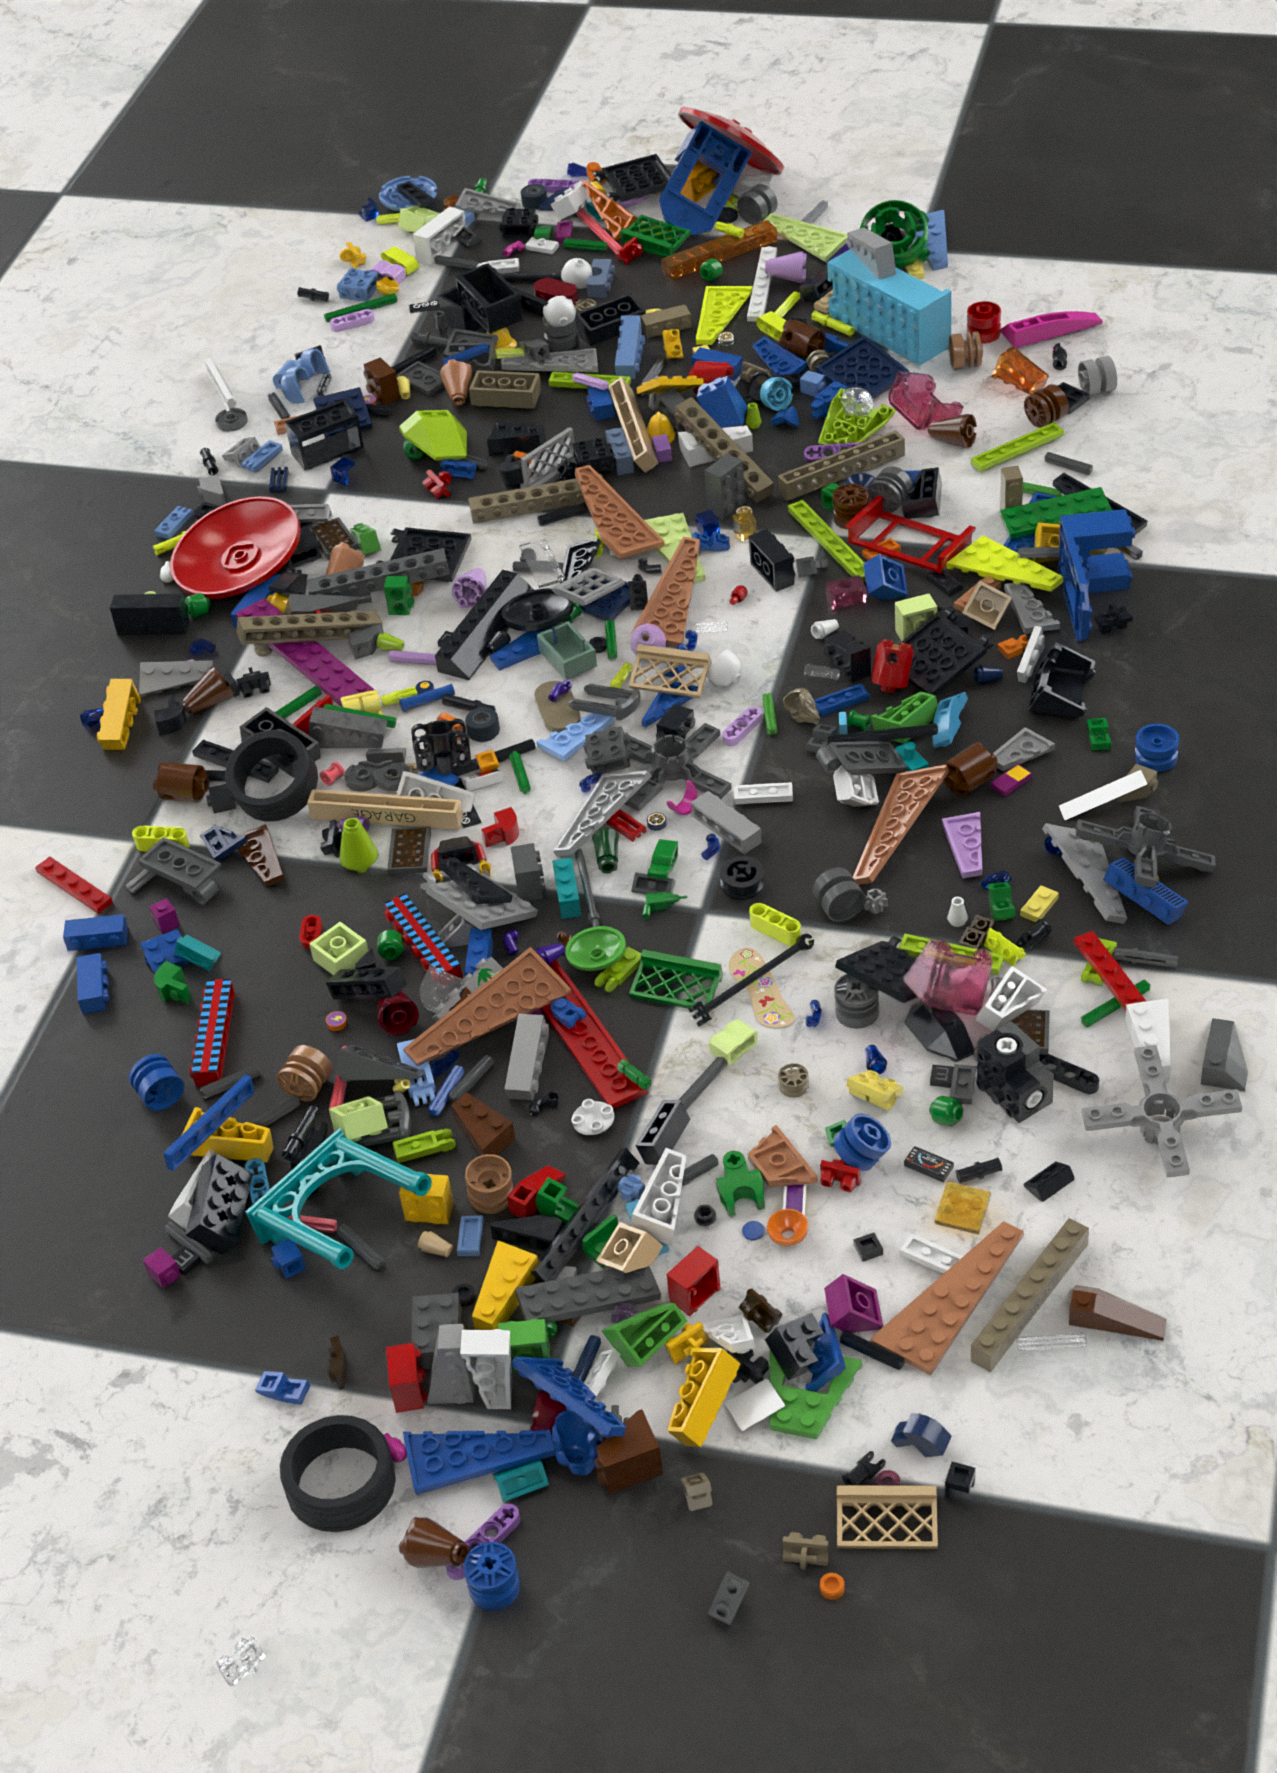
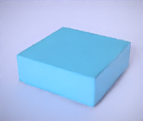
M839 712L840 734H847V714L845 712Z

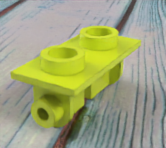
M989 928L983 946L993 953L1004 955V961L1013 967L1017 959L1022 960L1026 956L1023 948H1019L1011 943V941L1002 936V933Z

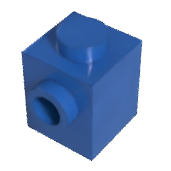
M287 1239L271 1247L273 1266L276 1270L280 1268L286 1279L306 1269L303 1256L293 1241Z

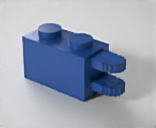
M834 381L818 393L811 404V409L813 410L811 417L813 419L826 418L832 399L841 388L848 391V386Z
M587 386L589 396H586V401L590 414L594 415L595 421L614 418V406L609 390H600Z

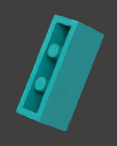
M572 858L553 860L561 919L581 916Z

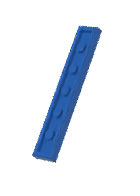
M245 1074L163 1153L167 1169L174 1171L255 1093L251 1076Z

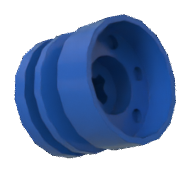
M147 1055L135 1063L129 1072L128 1079L130 1085L139 1094L144 1105L150 1110H164L174 1105L184 1092L183 1080L174 1070L169 1060L163 1055Z
M487 1542L474 1547L466 1556L463 1565L469 1595L474 1604L482 1609L491 1611L500 1610L511 1605L518 1597L521 1588L514 1554L510 1548L502 1543Z

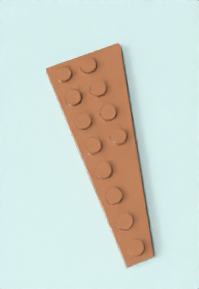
M683 536L634 629L642 624H654L661 628L665 634L666 645L677 647L683 644L700 549V539ZM644 634L642 639L644 641L649 640V635Z
M1003 1221L870 1339L871 1342L904 1357L906 1363L932 1375L1023 1238L1024 1231Z

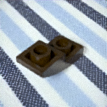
M976 914L971 926H967L959 941V945L980 950L984 945L989 928L994 929L996 925L995 920Z
M337 1335L329 1338L332 1348L328 1349L331 1356L328 1359L331 1369H328L327 1372L331 1382H336L339 1390L345 1387L347 1367L341 1341Z

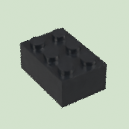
M768 529L749 535L750 564L775 592L794 585L795 571L793 563L795 559L793 554L789 553L785 546Z

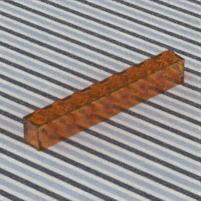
M768 220L744 228L742 238L725 235L661 259L662 273L672 281L699 271L700 266L709 259L714 258L719 262H723L777 241V228Z

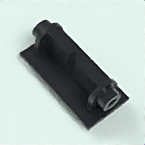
M635 574L632 581H628L631 610H644L648 603L646 580L643 581V577L640 574Z

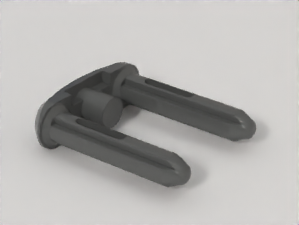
M588 684L585 685L584 691L589 695L616 699V704L609 705L573 699L568 702V705L573 710L613 716L616 720H623L639 706L640 691L637 688L626 690Z
M396 1090L394 1095L375 1099L382 1103L383 1110L393 1107L398 1108V1110L388 1112V1119L390 1125L400 1123V1125L395 1128L382 1130V1133L370 1136L368 1134L361 1136L362 1139L355 1141V1143L368 1147L410 1137L412 1127L411 1115L403 1093Z

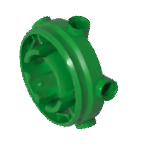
M889 200L875 205L865 214L860 229L864 227L868 229L867 224L875 218L876 223L872 222L871 231L879 236L885 231L884 225L888 223H893L894 227H899L906 232L907 236L903 240L891 242L896 268L906 267L917 260L923 263L927 260L930 254V250L927 249L929 240L927 223L929 219L925 212L920 211L911 203L901 200ZM899 211L905 212V218L900 216ZM923 231L922 237L918 236L917 239L914 241L916 232Z

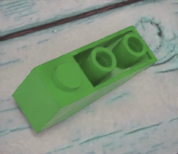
M363 523L353 525L354 528H351L350 532L358 542L361 553L366 555L381 550L375 529Z

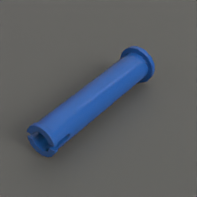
M449 684L405 699L399 698L401 710L406 712V709L441 699L445 693L455 695L453 685Z

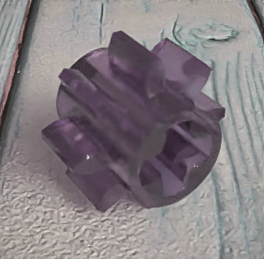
M621 1303L620 1306L616 1305L614 1307L611 1321L619 1323L639 1314V1311L633 1310L635 1304Z

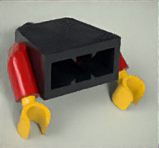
M468 836L442 840L439 847L431 853L432 874L435 880L440 879L441 883L444 880L439 872L442 871L438 867L439 860L448 859L449 857L457 858L464 864L475 865L480 863L479 874H483V871L487 870L489 875H491V865L485 862L487 859L482 845L471 841Z

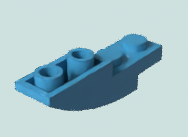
M965 692L939 702L933 724L938 726V734L932 736L934 748L946 747L952 743L961 725V721L958 718L959 714L968 700Z

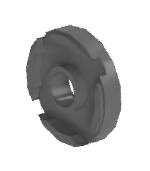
M230 408V411L222 410L218 413L215 421L218 429L222 431H236L247 424L248 417L244 410Z
M386 760L377 764L373 773V779L378 787L386 791H398L403 771H411L405 763Z
M361 761L358 762V765H351L345 771V782L350 789L367 791L377 787L373 779V773L377 766L376 763Z

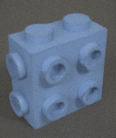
M355 268L349 269L337 284L339 297L349 300L368 301L377 290L378 273L369 270H357Z

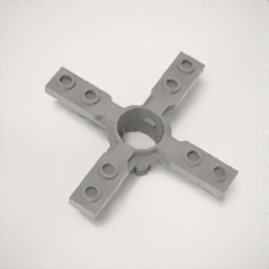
M1157 1045L1137 1047L1134 1054L1145 1097L1140 1100L1138 1105L1134 1106L1121 1103L1082 1108L1085 1130L1094 1131L1126 1126H1140V1132L1145 1137V1141L1153 1144L1156 1137L1155 1144L1159 1146L1166 1177L1189 1175L1190 1168L1180 1134L1181 1125L1186 1120L1198 1117L1242 1112L1238 1090L1193 1094L1189 1099L1180 1100L1167 1091L1166 1079ZM1166 1109V1116L1173 1120L1158 1122L1148 1116L1164 1115Z

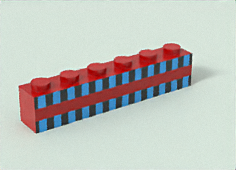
M406 893L384 903L386 911L383 913L388 923L391 922L393 929L402 935L403 943L406 947H410L414 958L420 960L423 970L429 972L433 983H437L442 989L463 979L459 962Z
M231 979L207 980L206 988H203L202 996L204 1001L200 1004L201 1019L197 1020L198 1034H195L196 1049L192 1051L193 1065L189 1068L190 1078L194 1079L195 1086H205L222 1079L235 996Z

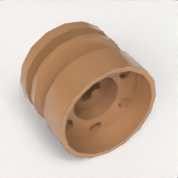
M970 332L966 333L965 341H963L961 333L949 335V356L952 369L964 368L965 360H967L969 367H973L974 362L976 367L981 366L983 347L978 332H973L972 337Z
M300 1045L293 1049L287 1062L278 1072L276 1080L279 1087L290 1097L295 1095L300 1101L309 1102L316 1098L322 1088V1084L326 1082L331 1074L333 1067L330 1060L322 1052L310 1046Z
M485 1154L473 1159L465 1171L467 1197L470 1205L476 1211L484 1214H495L503 1211L508 1207L507 1196L513 1190L512 1171L509 1163L503 1157L494 1154Z

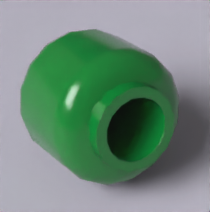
M709 259L700 266L701 277L706 281H713L722 275L723 267L717 259Z
M406 439L404 441L403 449L408 458L417 460L424 455L425 452Z
M202 593L188 596L185 599L188 616L197 618L209 612L210 600Z
M386 930L380 933L377 939L378 954L382 958L389 960L400 957L403 953L402 935L395 930Z
M939 1096L930 1104L929 1112L933 1121L937 1124L954 1126L963 1117V1107L959 1100L955 1098Z

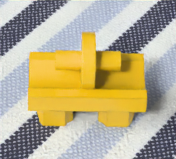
M346 242L347 248L340 251V259L344 262L348 261L353 268H358V264H365L366 255L361 253L360 247H354L351 242Z
M663 330V348L666 352V358L682 359L683 353L679 330Z
M699 1321L694 1325L687 1323L682 1327L680 1335L677 1337L672 1336L664 1344L674 1364L677 1365L690 1355L691 1348H701L709 1342L704 1333L703 1324Z

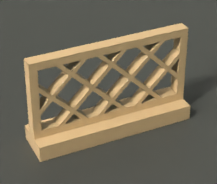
M638 644L636 650L637 657L629 688L701 698L707 672L712 664L709 653ZM641 660L649 661L650 665L641 669L640 662ZM666 663L669 667L660 672L656 666ZM679 665L686 668V670L679 674L674 670ZM654 668L657 674L648 678L645 673ZM696 668H703L702 673L696 677L692 673ZM672 671L675 676L666 681L663 675ZM690 673L693 679L684 684L681 677ZM641 675H643L646 679V681L641 684L635 683L636 678L640 677ZM658 678L663 680L664 683L660 686H654L651 683ZM679 680L682 686L677 689L670 687V684ZM696 682L698 684L697 692L689 691L687 687Z
M837 1486V1549H938L936 1486ZM842 1506H853L859 1512L849 1520L842 1513ZM871 1506H878L884 1511L875 1520L866 1513ZM896 1506H903L908 1511L900 1520L891 1513ZM921 1506H932V1514L926 1520L916 1513ZM861 1515L871 1523L863 1532L853 1524ZM886 1515L896 1523L888 1532L878 1524ZM911 1515L921 1523L913 1532L903 1524ZM842 1520L846 1522V1524L843 1527ZM849 1527L859 1535L853 1541H842V1534ZM874 1527L884 1535L879 1541H871L866 1536ZM899 1527L909 1535L904 1541H896L891 1536ZM925 1527L932 1533L933 1541H921L916 1535Z

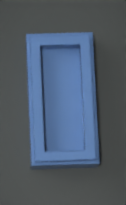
M461 1216L457 1246L458 1256H480L484 1225L483 1216Z

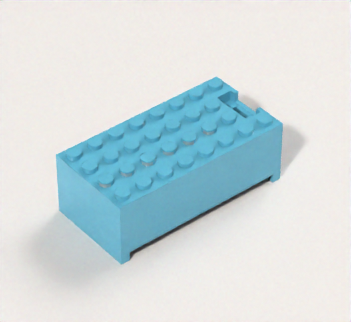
M850 249L827 262L828 281H833V296L829 298V315L833 319L854 327L856 332L865 335L919 366L949 348V335H951L952 291L948 289L941 291L896 267L895 275L878 279Z

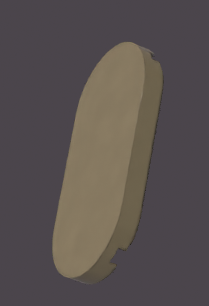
M549 681L537 687L534 693L535 702L545 727L550 731L555 730L559 733L565 730L567 725L571 723L576 724L581 721L580 711L573 710L568 705V702L574 699L571 690L566 694L559 695L556 702L550 701L548 699L554 685L561 681Z

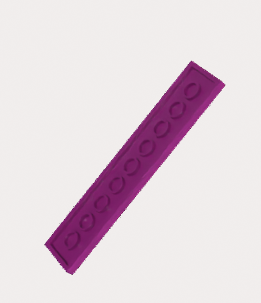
M265 598L235 613L237 620L238 617L284 615ZM317 641L266 643L313 684L318 686L326 695H330L332 700L341 707L340 697L374 690Z

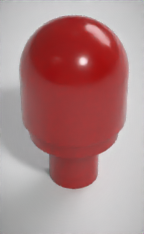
M739 585L731 592V599L729 600L731 605L740 603L746 598L748 590L745 586Z

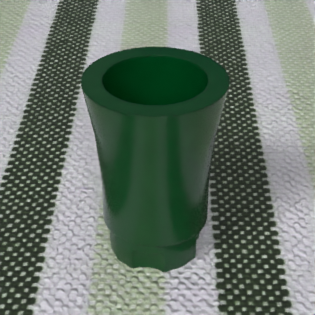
M600 829L592 835V841L595 847L598 869L602 873L607 874L616 871L618 868L619 834L613 829Z

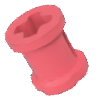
M333 762L331 767L326 771H321L319 775L326 785L331 786L336 778L345 774V771L338 762Z

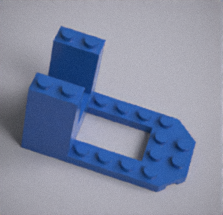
M700 121L687 134L674 159L678 164L658 200L664 221L691 230L690 237L710 232L745 168L752 151ZM697 160L718 172L712 182L717 187L705 209L680 194Z
M1126 509L1060 516L1058 574L1063 576L1061 586L1077 642L1087 640L1089 631L1092 630L1091 620H1089V617L1092 616V606L1089 605L1088 593L1129 589V582L1132 581V571H1129L1128 559L1125 560L1123 553L1090 556V550L1132 546V538H1135V529L1131 527V516L1127 515Z

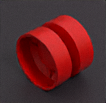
M989 301L971 304L967 309V333L970 332L972 337L973 332H978L982 344L994 342L1000 337V306Z

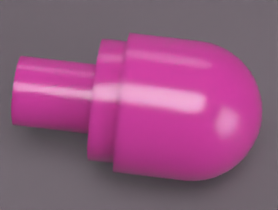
M385 1433L384 1436L393 1462H402L407 1457L406 1447L396 1437L392 1438L389 1433Z

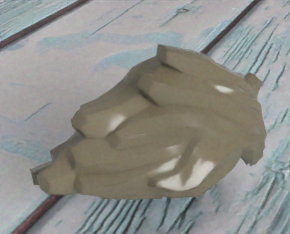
M797 688L790 691L783 698L786 710L790 712L791 717L797 723L819 724V712L816 709L814 699L807 689Z

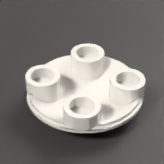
M586 1099L582 1102V1106L574 1112L571 1120L573 1127L579 1133L596 1135L606 1131L612 1125L615 1115L611 1105Z

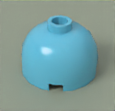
M772 377L766 380L760 389L762 403L771 410H784L793 398L791 393L792 385L788 380L781 377Z

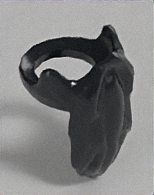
M764 371L756 372L750 380L749 395L756 402H762L760 399L761 386L757 385L756 378L760 375L767 377V379L772 378L770 374Z

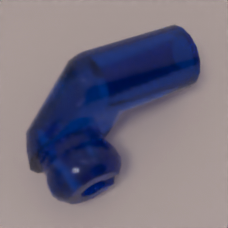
M202 638L193 641L191 646H189V651L192 654H196L203 649L213 653L216 649V645Z
M713 833L706 836L708 848L701 853L705 860H709L720 850L719 839Z
M1000 871L990 874L981 880L980 883L984 889H988V884H995L999 880L1002 883H1009L1012 881V878L1009 876V872Z

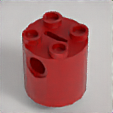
M696 361L690 369L688 376L703 378V383L708 384L719 377L728 376L730 379L733 376L734 368L729 362ZM699 387L692 389L695 394L698 393Z
M883 639L882 642L877 644L871 682L881 685V691L894 693L896 688H906L908 686L914 650L911 644L901 643V645L893 644L894 641ZM890 653L896 654L898 659H893Z

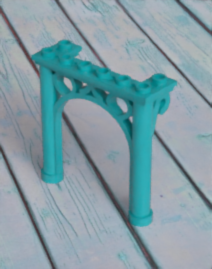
M338 1128L245 1212L261 1244L271 1240L277 1245L279 1242L289 1239L329 1260L333 1266L339 1269H346L353 1260V1250L306 1226L300 1221L301 1209L310 1194L324 1182L346 1172H351L358 1176L363 1171H368L418 1196H424L428 1193L432 1185V1179L423 1172H415L347 1139L342 1129ZM331 1162H333L334 1166L327 1167ZM294 1201L292 1205L281 1208L287 1202ZM292 1216V1217H293V1221L290 1220V1219H288V1218H286V1217Z

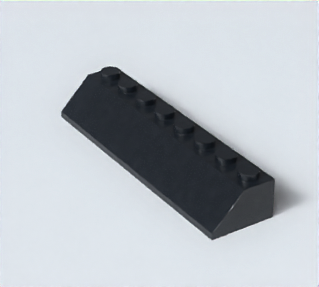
M502 570L436 653L435 660L439 673L466 680L472 678L489 654L486 652L485 647L495 633L501 630L507 632L509 629L504 623L502 609L505 604L522 593L534 590L518 573Z

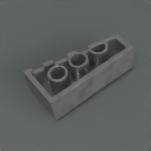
M313 707L308 735L319 742V748H382L387 720Z

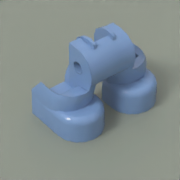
M307 349L303 351L301 358L297 361H286L273 376V383L276 389H282L285 398L291 403H304L305 400L300 391L299 382L310 380V377L315 373L324 374L331 371L320 350Z

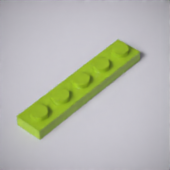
M552 372L549 378V386L588 389L587 385L573 381L572 375L575 373ZM584 374L608 382V386L620 377L629 386L631 383V377Z
M904 934L898 950H904L913 957L940 963L947 962L962 968L970 965L973 970L998 976L1004 963V955L910 934Z

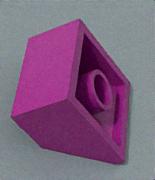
M842 1274L824 1288L829 1320L832 1327L850 1333L883 1328L875 1288L845 1274Z

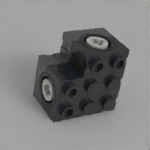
M1012 1021L977 1041L978 1065L976 1067V1084L981 1091H985L991 1097L995 1104H999L1010 1118L1013 1117L1018 1123H1021L1037 1113L1038 1110L1040 1111L1053 1103L1054 1074L1039 1061L1040 1046Z

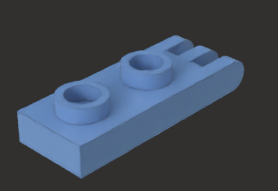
M269 440L244 460L241 466L257 472L283 450L282 445Z
M177 506L154 530L155 536L170 539L191 518L194 510Z

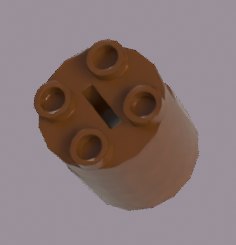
M791 320L784 323L778 345L795 355L807 358L816 350H824L826 338L823 330L798 320Z
M975 742L943 764L949 768V773L944 778L946 786L959 796L968 795L995 775L996 763L998 762L997 757L993 753H989L980 742Z
M160 762L157 779L153 781V789L157 790L162 800L199 803L204 798L209 787V779L202 765Z

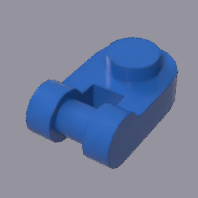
M566 998L556 999L550 1005L553 1017L569 1029L575 1026V1022L578 1020L582 1021L587 1017L581 1007H577Z

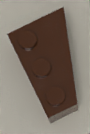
M466 1092L451 1105L455 1123L480 1156L485 1154L499 1155L516 1139L511 1121Z

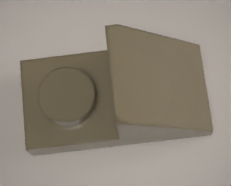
M704 1472L680 1478L690 1511L712 1506L711 1484Z

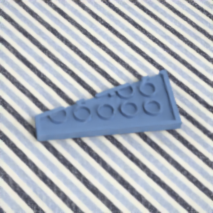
M944 210L925 213L929 219L927 223L929 232L927 249L930 250L926 261L933 271L947 268L948 257ZM923 231L916 232L914 241L917 239L918 236L922 237Z

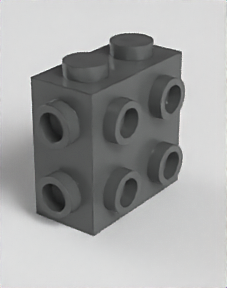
M622 726L585 735L586 743H583V747L588 757L585 758L587 769H591L594 776L630 767L629 759H632L631 750L628 748L630 738L628 733L624 732Z

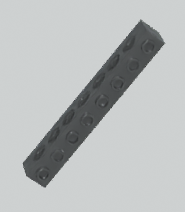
M444 548L308 579L307 586L309 595L359 596L384 590L387 576H408L410 584L449 575L450 572Z

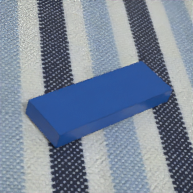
M858 684L814 701L821 717L869 700L870 694L862 684Z

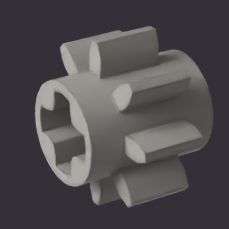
M879 889L867 891L864 905L865 910L873 914L883 912V907L888 906L886 893H882Z

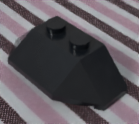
M942 996L928 997L911 1006L905 1019V1025L927 1051L942 1057L951 1058V1060L956 1062L973 1055L974 1046L964 1022Z

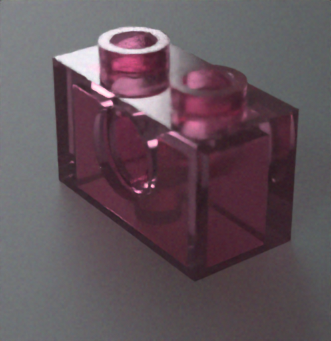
M860 575L825 583L826 598L832 609L867 602L866 587Z

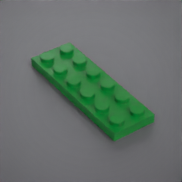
M1102 487L1002 509L999 515L1009 538L1013 539L1035 534L1038 522L1060 524V516L1112 511V508Z

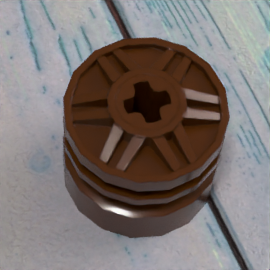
M1050 384L1027 396L1024 400V410L1028 420L1035 427L1041 428L1066 416L1069 411V403L1062 389L1057 385Z
M845 484L839 486L833 492L834 523L840 528L846 529L845 525L869 504V492L865 487L858 484Z

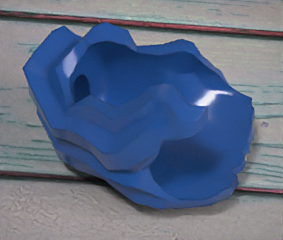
M563 1411L557 1416L552 1429V1441L555 1446L558 1463L568 1467L574 1474L588 1475L595 1466L594 1459L598 1458L596 1447L603 1442L598 1429L584 1423L581 1416L569 1411Z

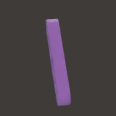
M531 179L528 181V185L541 184L546 187L547 193H555L561 189H573V185L580 180Z
M864 442L808 446L804 450V459L806 462L812 463L827 457L824 455L826 450H831L835 454L843 449H849ZM810 452H813V457H810Z
M506 1504L500 1507L465 1541V1544L471 1548L472 1546H478L487 1542L501 1543L520 1523L521 1519L518 1508L513 1504ZM513 1514L512 1519L509 1517L505 1519V1515L511 1516ZM490 1529L498 1530L497 1536L493 1538H488L485 1534ZM464 1563L456 1565H461V1569L455 1568L453 1570L454 1565L446 1566L448 1576L453 1580L465 1578Z

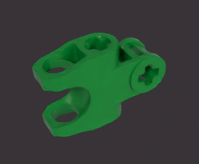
M727 1152L723 1157L724 1177L715 1179L720 1202L729 1217L736 1215L735 1202L741 1198L753 1200L758 1210L765 1209L763 1179L760 1170L748 1171L745 1157L741 1152Z

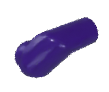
M564 680L555 684L548 699L556 702L559 695L568 693L572 688L571 681Z
M516 930L506 931L503 941L509 955H515L519 952L514 942L519 938Z

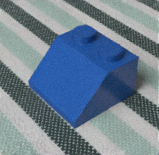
M880 554L863 564L869 595L878 599L908 596L903 564Z

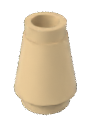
M424 1231L419 1238L417 1247L421 1248L422 1252L448 1257L453 1245L432 1231Z

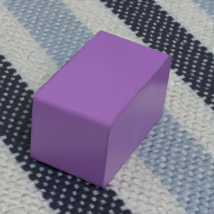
M667 434L653 436L652 444L658 463L671 461L672 452Z

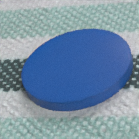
M758 1221L747 1222L742 1227V1234L748 1240H758L765 1232L764 1226Z

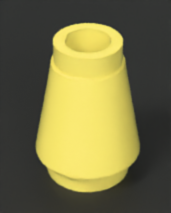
M399 376L397 381L400 396L402 399H409L411 396L410 381L405 376Z

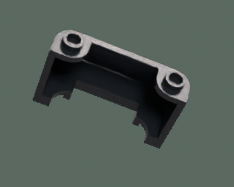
M1055 642L1037 669L1027 710L1034 714L1076 719L1079 716L1082 717L1087 710L1086 702L1082 700L1086 681L1088 679L1091 680L1096 672L1094 669L1096 661Z

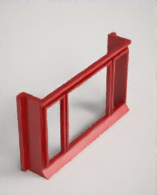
M878 495L845 525V528L848 529V543L940 574L948 561L959 554L968 544H972V533L976 530V527L969 525L960 535H956L883 511V497ZM879 518L892 522L871 543L858 538ZM899 524L941 538L921 559L878 545ZM947 541L952 542L938 556V565L927 562Z

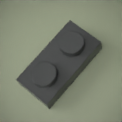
M954 1065L950 1097L959 1100L960 1104L972 1105L976 1066Z

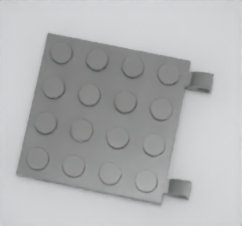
M466 864L467 866H469L477 872V869L473 864ZM430 872L423 874V878L427 880V883L421 884L420 888L426 890L429 896L480 930L537 916L538 910L531 906V903L522 900L516 893L508 891L502 884L496 883L486 874L481 875L513 895L511 903L476 904L453 880L436 883L433 874Z

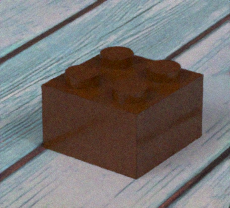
M381 357L365 363L363 374L367 381L366 389L368 393L374 395L376 400L383 405L400 399L396 371Z

